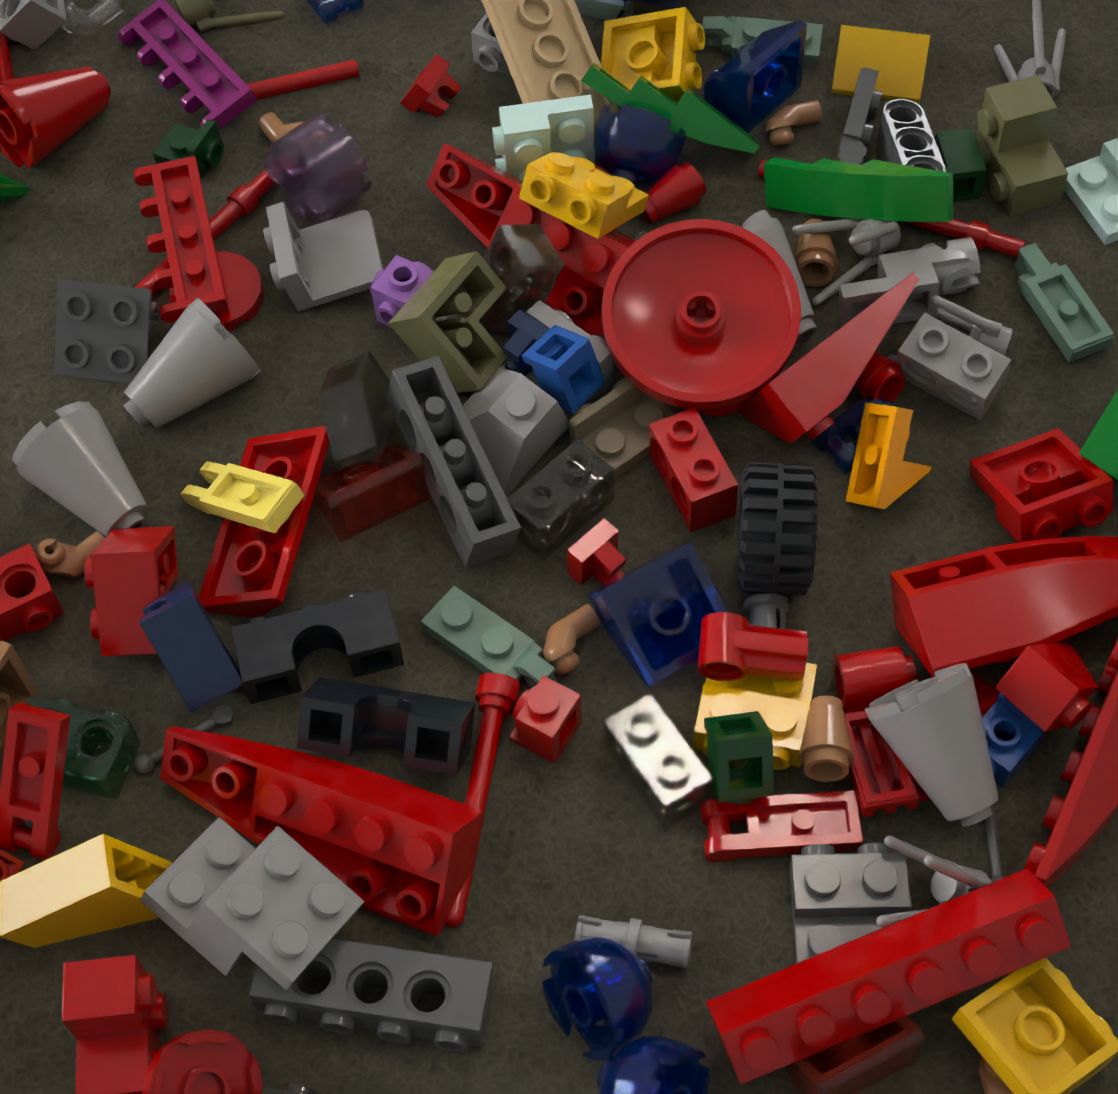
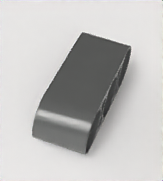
M895 99L887 102L883 107L877 139V151L880 160L946 172V167L922 107L916 102L907 99Z

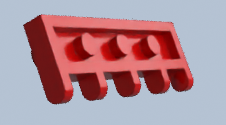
M195 156L136 169L133 174L135 183L138 186L154 185L156 197L144 199L140 202L141 215L147 218L160 216L163 232L152 234L146 239L147 248L151 253L167 251L170 269L158 271L153 275L154 285L161 290L174 288L177 301L165 304L160 308L161 320L165 323L176 322L187 306L197 298L213 313L229 310Z

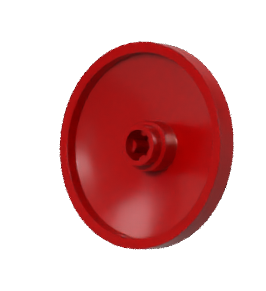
M692 219L670 223L656 228L636 240L626 249L612 268L602 299L603 335L606 346L618 369L635 387L645 394L666 404L687 409L694 407L700 410L723 408L745 401L760 392L767 384L778 377L788 363L796 345L801 322V301L798 287L791 270L778 252L765 240L742 227L709 219Z

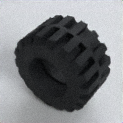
M748 462L745 467L741 482L737 583L742 593H777L781 595L806 596L814 575L818 519V480L812 465Z

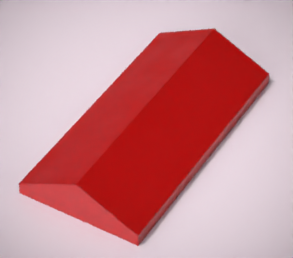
M327 425L248 439L240 466L294 481L305 495L276 533L223 518L198 597L206 612L255 618L266 615L283 603L332 435V430Z

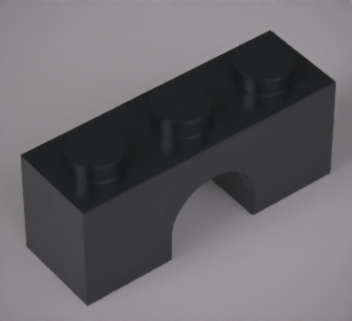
M386 589L374 592L367 590L358 591L346 599L326 604H307L294 612L275 617H255L243 625L231 627L242 682L251 704L301 692L300 665L308 654L317 649L333 648L342 652L349 660L354 678L405 665Z
M319 677L301 696L297 748L350 757L355 750L361 747H390L404 753L403 766L457 775L470 753L476 702Z

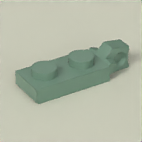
M703 16L702 27L705 33V46L719 47L722 52L731 54V58L818 66L823 24L738 16L737 18L735 16Z
M1036 243L1019 248L1014 268L1020 275L1018 276L1017 283L1021 293L1067 361L1070 363L1111 347L1115 338L1113 331L1066 264L1059 266L1056 262L1050 264Z
M453 586L421 620L423 631L483 673L508 675L517 681L521 680L531 688L538 684L542 676L556 682L555 668L541 658L543 649L532 638L456 586Z

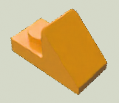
M865 402L846 502L886 509L929 473L932 468L931 466L903 461L906 443L910 435L909 428L913 410Z

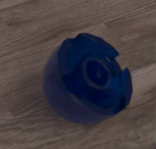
M610 104L604 105L600 109L594 127V153L601 166L612 173V176L625 178L633 183L634 188H637L638 183L646 184L660 180L677 164L687 137L682 128H680L678 135L669 130L671 120L652 111L631 105L621 104L619 113H609Z
M584 937L553 950L544 959L543 967L551 964V977L542 982L543 993L550 1013L567 1038H569L572 1024L590 1048V1050L582 1053L584 1056L591 1060L603 1061L621 1051L643 1033L652 1012V977L646 963L640 957L635 956L631 950L611 938ZM602 1019H604L606 1025L603 1026L595 1024L601 1021Z
M658 1035L642 1036L622 1047L616 1055H611L605 1060L597 1077L599 1094H707L710 1070L699 1063V1059L706 1058V1055L703 1051L673 1038Z

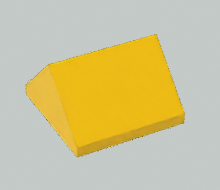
M841 25L831 93L853 96L860 70L866 67L879 71L874 89L883 91L881 99H907L920 104L930 35Z

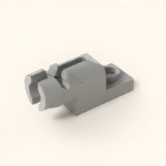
M971 237L947 241L946 249H941L935 243L925 244L919 249L878 255L877 279L839 285V319L841 327L912 272L919 278V281L892 324L919 320L924 312L932 317H937L938 307L931 302L933 296L963 292L980 284L978 278L974 275L981 273L978 251L974 240Z

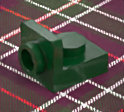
M207 119L199 131L175 123L153 152L155 163L159 164L195 156L202 180L210 167L217 166L223 157L224 144L217 122Z

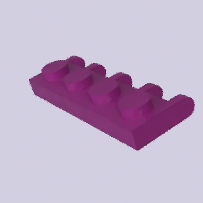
M157 0L119 30L118 39L125 46H130L139 39L143 41L145 46L137 53V59L143 66H150L159 59L167 67L158 77L159 83L165 89H172L181 82L189 90L180 101L181 107L187 113H194L200 107H205L209 114L202 119L201 127L207 119L217 122L220 130L257 101V98L247 84L165 0Z

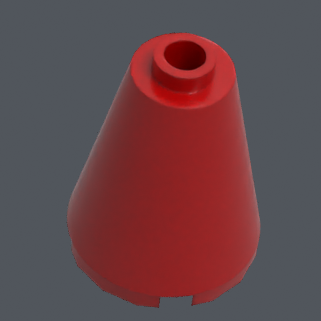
M82 67L1 80L0 150L3 155L17 167H21L24 162L26 163V169L38 165L108 107L111 88L106 77L91 67Z

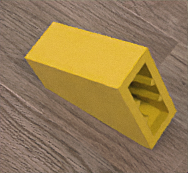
M101 834L0 881V937L36 948L157 919L159 917L145 906L140 899L144 891L172 862L108 835Z

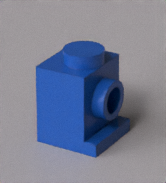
M554 325L522 354L524 362L532 366L540 388L557 400L562 409L570 413L577 411L606 383L590 339L560 326Z
M1000 694L995 704L982 717L995 782L1004 788L1039 747L1046 732L1004 695ZM995 734L998 735L1000 738H1002L1004 741L998 739V738L995 736Z

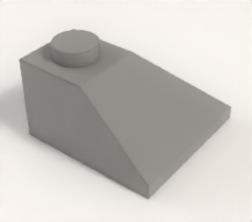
M499 367L479 391H475L463 405L505 496L518 485L569 426V421L557 400L521 373Z

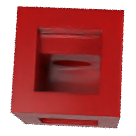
M542 676L536 686L530 690L527 689L520 696L513 711L516 726L510 734L509 740L556 764L582 723L581 694Z

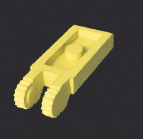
M211 461L205 462L199 470L202 477L211 484L210 487L206 489L188 484L181 492V496L187 504L206 514L217 515L271 533H276L280 526L287 521L291 512L305 495L294 481L231 463L222 465L215 462L212 463Z

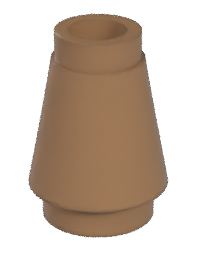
M810 219L806 221L804 224L825 221L821 219ZM830 232L800 234L794 259L803 284L809 287H820L829 283L839 267Z
M818 696L811 700L798 760L804 766L805 775L816 781L834 782L841 780L848 775L849 767L854 763V754L843 711V703L834 696Z

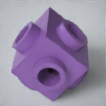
M396 255L385 270L381 269L377 272L371 283L370 293L373 298L376 320L391 327L389 321L434 271L421 262H412Z

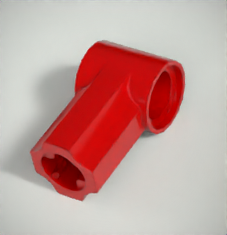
M729 612L710 613L703 617L697 668L698 673L703 677L716 681H736L744 678L745 675L802 681L808 655L807 632L750 625L745 617Z

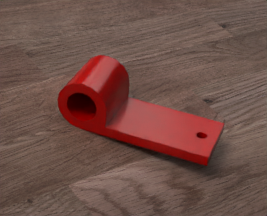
M899 646L834 655L833 658L834 681L838 698L843 703L844 714L865 711V708H869V704L874 700L917 679L913 657L911 655H904ZM869 723L891 791L900 790L883 738L873 724ZM852 726L853 736L872 794H878L857 727ZM912 776L919 796V802L931 800Z

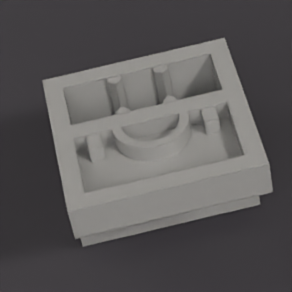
M220 817L144 891L140 899L145 906L225 976L247 955L285 990L293 984L364 903L357 894L279 826L257 848H254Z

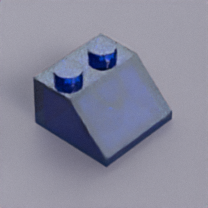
M798 20L763 31L749 44L742 45L734 57L721 68L711 71L707 76L703 86L705 91L704 100L749 133L801 87L807 24Z
M691 542L674 546L587 593L608 635L648 687L698 660L703 617L710 613L727 612Z

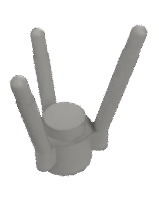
M1032 0L1034 58H1030L1022 64L1017 76L1002 45H995L994 51L1009 82L1038 75L1053 99L1056 95L1060 94L1059 77L1066 30L1060 28L1057 32L1052 64L1050 65L1044 56L1041 0Z
M842 219L794 226L792 232L795 235L852 229L849 243L858 254L865 256L862 261L815 296L812 300L813 305L819 306L828 298H831L839 291V285L850 283L868 268L878 264V255H883L884 252L897 247L901 238L900 227L897 221Z
M935 295L931 298L932 304L938 307L937 318L970 331L969 337L1005 356L1013 329L1002 326V323L985 319L940 296ZM889 355L887 358L897 363L898 355Z
M887 836L884 839L886 846L936 871L931 880V892L939 904L992 883L987 874L981 870L958 865L954 861L939 858L893 836ZM925 910L881 915L877 917L876 923L879 927H886Z

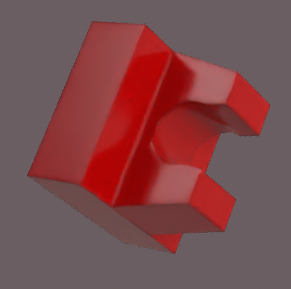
M436 53L419 74L400 104L412 112H416L419 108L432 116L440 117L449 104L442 100L439 94H442L445 98L452 99L461 88L446 71L450 63Z
M605 518L567 550V573L580 585L593 576L611 591L625 579V573L621 568L626 564V559L618 551L619 531Z

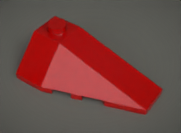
M912 272L772 380L738 411L750 422L789 444L793 443L804 433L812 441L835 423L829 414L844 403L915 288L919 278Z

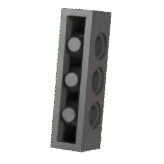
M439 356L392 370L386 400L465 569L511 554L521 527Z
M332 939L287 990L256 965L249 996L257 1011L263 1013L262 1018L277 1025L294 1026L297 1024V1019L320 1022L319 1027L335 1034L350 1035L353 1034L354 1027L376 1030L378 1038L392 1043H409L411 1036L434 1039V1046L442 1050L466 1052L469 1045L484 1047L496 978L493 962ZM326 976L331 979L329 986L319 994L309 995L303 992L306 983L314 977ZM379 984L388 988L385 996L376 1003L368 1004L359 1000L362 991L370 985ZM438 993L445 998L441 1007L433 1012H421L415 1008L417 1001L425 994Z

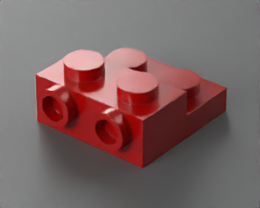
M1059 428L969 461L970 477L995 502L996 520L1018 543L1038 539L1059 538L1064 530L1080 524H1084L1086 527H1095L1100 525L1107 518L1108 514L1113 512V479L1101 468L1080 455L1081 449Z

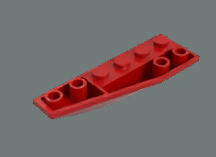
M444 143L426 186L538 300L553 310L563 311L572 319L576 326L589 335L599 336L605 341L602 328L604 288L617 260L635 240L615 229L597 239L519 199L522 180L454 146Z
M1081 536L1038 539L988 547L890 572L895 627L932 677H935L934 672L953 665L967 663L970 669L993 662H1008L1016 656H1020L1028 645L1059 642L1118 616V537Z
M1118 636L1096 689L1106 694L1101 707L1092 705L1078 733L1088 738L1084 750L1079 752L1072 749L1060 777L1061 780L1070 783L1064 799L1053 795L1041 826L1051 829L1046 845L1034 842L1024 869L1028 868L1047 889L1080 858L1118 811Z
M174 726L167 728L165 731L161 780L215 816L220 817L228 825L258 845L279 826L364 901L361 905L362 908L434 936H438L443 931L449 913L476 862L484 811L378 773L296 750Z

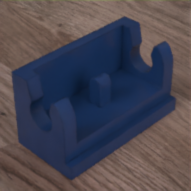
M189 581L179 585V588L154 600L142 609L145 616L139 619V624L191 712L243 685L240 671Z

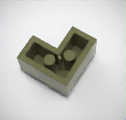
M1038 75L986 88L982 109L977 114L978 128L976 140L987 169L986 175L989 178L990 193L996 202H1002L1009 216L1061 202L1068 177L1066 168L1049 141L1057 106Z
M478 251L445 258L389 321V325L420 361L439 356L456 393L479 391L508 357L479 322L480 318L505 291L506 286Z

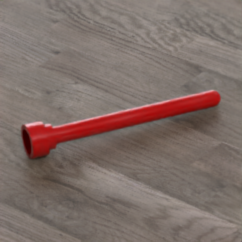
M500 673L480 675L475 694V700L479 703L478 710L483 714L464 804L484 811V815L503 718L509 716L510 710L515 708L521 686L515 678ZM474 866L449 913L445 924L448 927L456 928L464 921Z

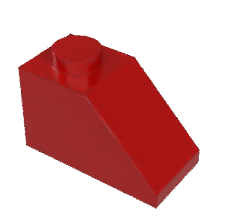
M1067 642L1028 645L995 688L1044 732L1065 727L1068 729L1075 727L1090 711L1092 704L1088 699L1098 686L1076 650Z

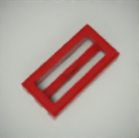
M866 711L845 714L854 754V763L849 767V775L853 788L856 791L863 818L874 816V812L877 809H883L884 813L887 814L896 812V807L900 805H905L906 810L917 808L919 796L912 775L883 738L900 789L891 791ZM852 726L857 727L878 794H872L853 736Z

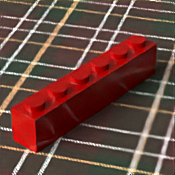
M1027 868L705 1001L723 1050L740 1085L1061 952L1070 948L1071 945L1055 896Z

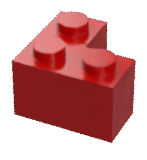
M175 527L113 529L90 554L91 558H87L85 561L86 586L88 589H94L96 608L92 609L90 615L92 637L94 640H100L101 656L157 654L139 624V619L145 616L142 609L154 600L169 593L170 587L178 577L179 568Z
M136 955L63 963L62 1022L77 1039L75 1094H142L147 1068L159 1051V1029L168 1028L169 1005L166 993H159L154 975L147 974Z

